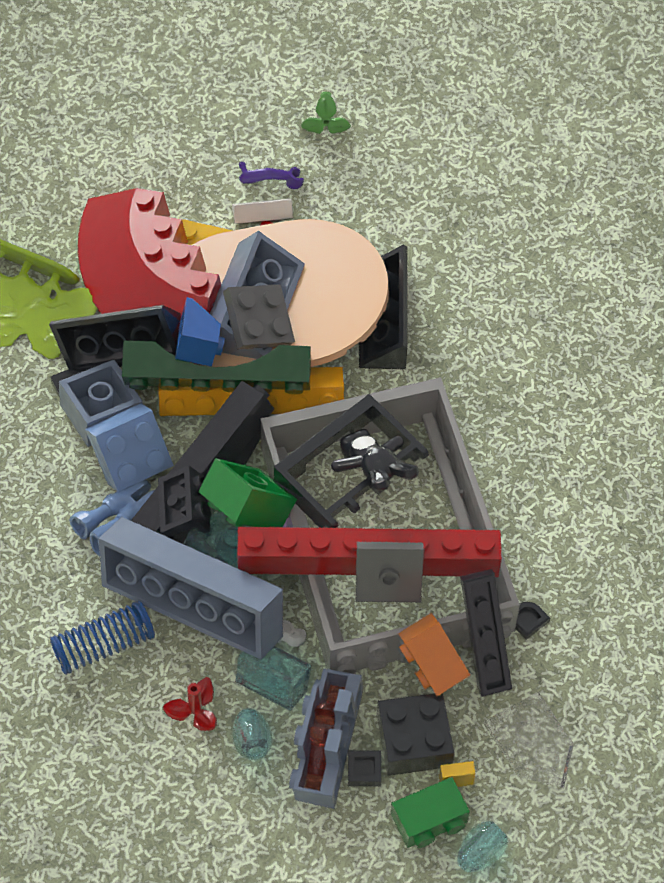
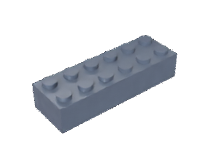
M123 517L99 538L101 581L103 587L135 602L139 600L150 609L260 660L283 637L282 588Z

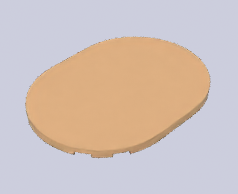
M314 219L291 220L228 231L207 237L193 244L201 248L206 266L205 272L219 274L221 284L238 243L258 230L305 263L287 311L295 342L291 345L311 346V367L336 360L346 355L347 350L354 347L357 343L364 342L376 329L378 320L386 310L389 297V283L382 257L365 237L344 225ZM221 353V356L215 355L212 367L236 366L256 359Z

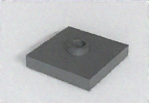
M357 542L356 602L421 603L423 543Z

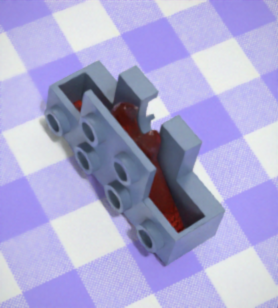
M323 668L321 680L316 679L311 695L305 696L302 706V715H305L303 726H297L294 737V745L298 746L297 758L300 759L298 770H292L289 788L293 789L296 801L335 809L364 690L362 675Z

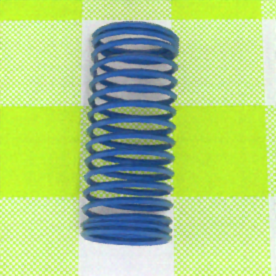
M138 600L132 603V607L126 605L125 611L119 608L118 613L112 611L111 616L106 613L105 619L99 616L98 622L95 619H92L91 624L85 622V628L82 625H78V631L73 627L71 633L65 630L64 636L61 633H58V637L56 635L51 636L50 642L56 658L60 664L62 662L61 669L65 675L72 673V668L64 652L61 638L71 655L75 669L79 670V666L71 650L68 636L80 657L82 666H86L74 632L85 650L89 664L93 663L84 643L81 629L93 650L96 661L99 662V656L90 638L88 627L93 633L104 659H106V654L97 636L95 624L106 643L109 655H113L103 631L101 620L108 630L117 653L120 650L110 629L108 618L114 626L123 650H126V645L117 627L115 615L127 637L128 645L133 647L121 612L128 622L136 644L139 645L140 641L130 620L128 609L134 617L142 640L146 642V637L149 640L154 639V628L143 603ZM143 623L145 624L148 633L145 631Z

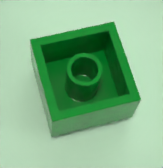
M215 458L199 490V493L209 500L207 504L214 510L227 515L226 521L236 527H244V525L250 527H283L297 501L293 495L262 470Z

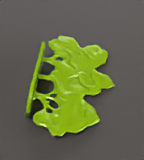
M0 239V258L2 257L22 265L19 274L14 277L5 276L0 272V347L11 346L20 335L27 334L32 350L48 359L57 358L61 351L49 326L50 322L95 315L97 307L92 302V295L88 288L83 287L70 291L61 290L58 281L75 285L80 282V278L73 271L53 260ZM31 269L51 277V279L40 286L27 273ZM52 289L56 291L54 299L49 297Z

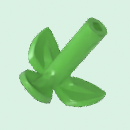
M325 91L321 93L316 106V113L320 118H308L302 122L301 127L307 131L321 134L324 127L327 126L330 133L335 134L349 129L351 125L345 118H332L337 111L336 104L331 93Z

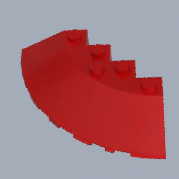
M134 188L88 199L80 222L77 252L79 268L85 288L89 289L92 295V302L101 314L164 305L180 312L182 316L187 297L194 299L210 314L222 285L219 274L205 272L206 266L200 246L187 244L188 239L182 219L170 217L164 192Z

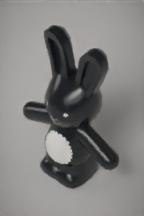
M361 429L343 436L340 439V448L344 458L334 460L331 464L334 472L362 468L364 476L372 481L373 488L378 491L387 490L391 483L390 479L394 476L412 480L419 475L418 466L399 461L394 454L404 444L401 436H394L379 446L367 429Z

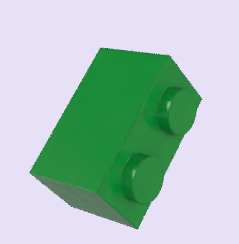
M450 777L392 802L390 814L407 848L414 845L417 848H423L433 843L435 836L445 832L448 835H453L466 827L465 824L468 823L470 811L453 777Z

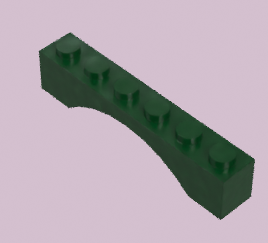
M124 341L122 379L124 385H129V388L135 390H145L148 386H160V389L175 391L179 387H191L192 390L199 392L209 391L210 388H222L225 392H233L241 381L251 387L257 384L268 393H271L272 389L285 390L284 392L288 394H301L303 390H310L311 346L279 345L268 354L248 363L229 367H209L175 359L174 355L164 350L156 342Z

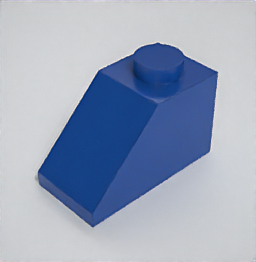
M188 297L186 298L180 319L175 359L212 367L215 355L221 356L225 338L220 337L221 324L194 299Z

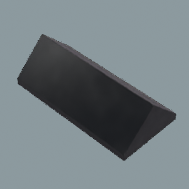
M403 244L381 256L388 276V303L385 312L382 313L376 324V329L364 342H359V368L406 369L408 348V247Z
M164 305L56 320L51 321L49 326L68 370H77L81 373L111 360H115L117 365L122 367L124 341L156 342L164 350L176 356L181 313Z

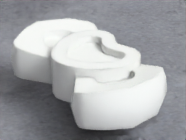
M283 620V637L278 643L284 641L293 647L303 645L306 631L294 628L291 622Z

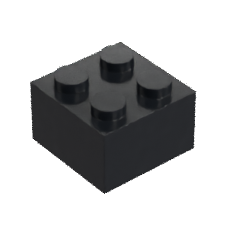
M431 693L378 701L377 721L387 776L440 769V765L453 764L455 752L443 693L439 696Z

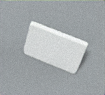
M291 199L232 204L235 224L293 218Z

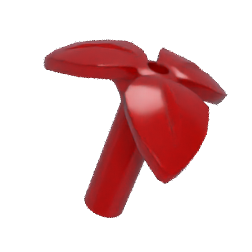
M205 677L198 683L188 685V703L182 699H174L163 705L164 712L174 720L183 721L193 714L195 728L203 731H210L216 728L217 718L215 714L202 709V706L212 702L214 696L213 684L209 677Z

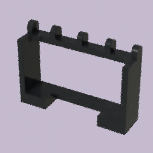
M370 394L366 395L274 466V481L297 499L295 504L319 528L339 527L334 517L346 507L354 514L358 512L360 506L355 500L370 488L377 495L383 492L374 489L372 481L366 478L325 510L296 481L298 477L306 472V464L347 432L354 433L361 430L372 421L388 438L391 439L394 436H401L403 438L404 444L400 448L402 451L396 455L399 461L405 462L410 458L415 463L419 457L424 460L429 456L428 450Z

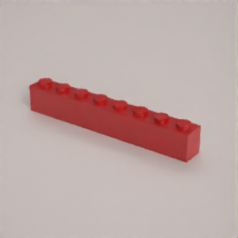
M238 527V569L248 574L356 575L357 542L423 543L422 576L460 577L492 569L495 577H499L502 560L501 530Z

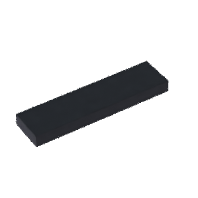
M492 569L460 576L479 694L483 697L511 690L512 683L495 573Z

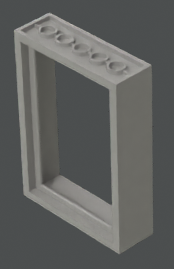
M441 377L370 393L402 426L424 422L459 529L494 530ZM366 395L261 418V450L269 477L274 480V466L287 457V453L296 450ZM372 421L362 428L367 429L370 434L381 432ZM294 504L286 520L288 527L309 528L305 513ZM502 555L499 577H495L504 638H507L512 632H515L520 604ZM299 575L327 669L355 674L356 670L368 667L370 670H379L386 667L389 662L400 660L402 663H408L399 649V646L404 643L398 633L409 626L344 641L324 575ZM466 612L437 619L453 646L471 647Z

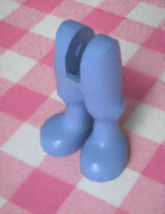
M145 479L120 492L107 495L102 501V506L94 510L76 512L69 519L70 525L82 540L90 537L91 547L100 557L99 538L121 517L131 521L155 490L149 492L151 484ZM117 515L115 519H113L112 521L106 523L105 525L97 527L102 521H104L108 517Z

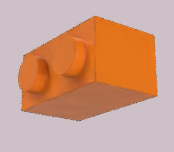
M432 613L398 633L404 643L399 646V649L408 663L415 661L420 670L415 672V675L425 690L431 687L434 693L439 696L470 676L469 671L445 631Z

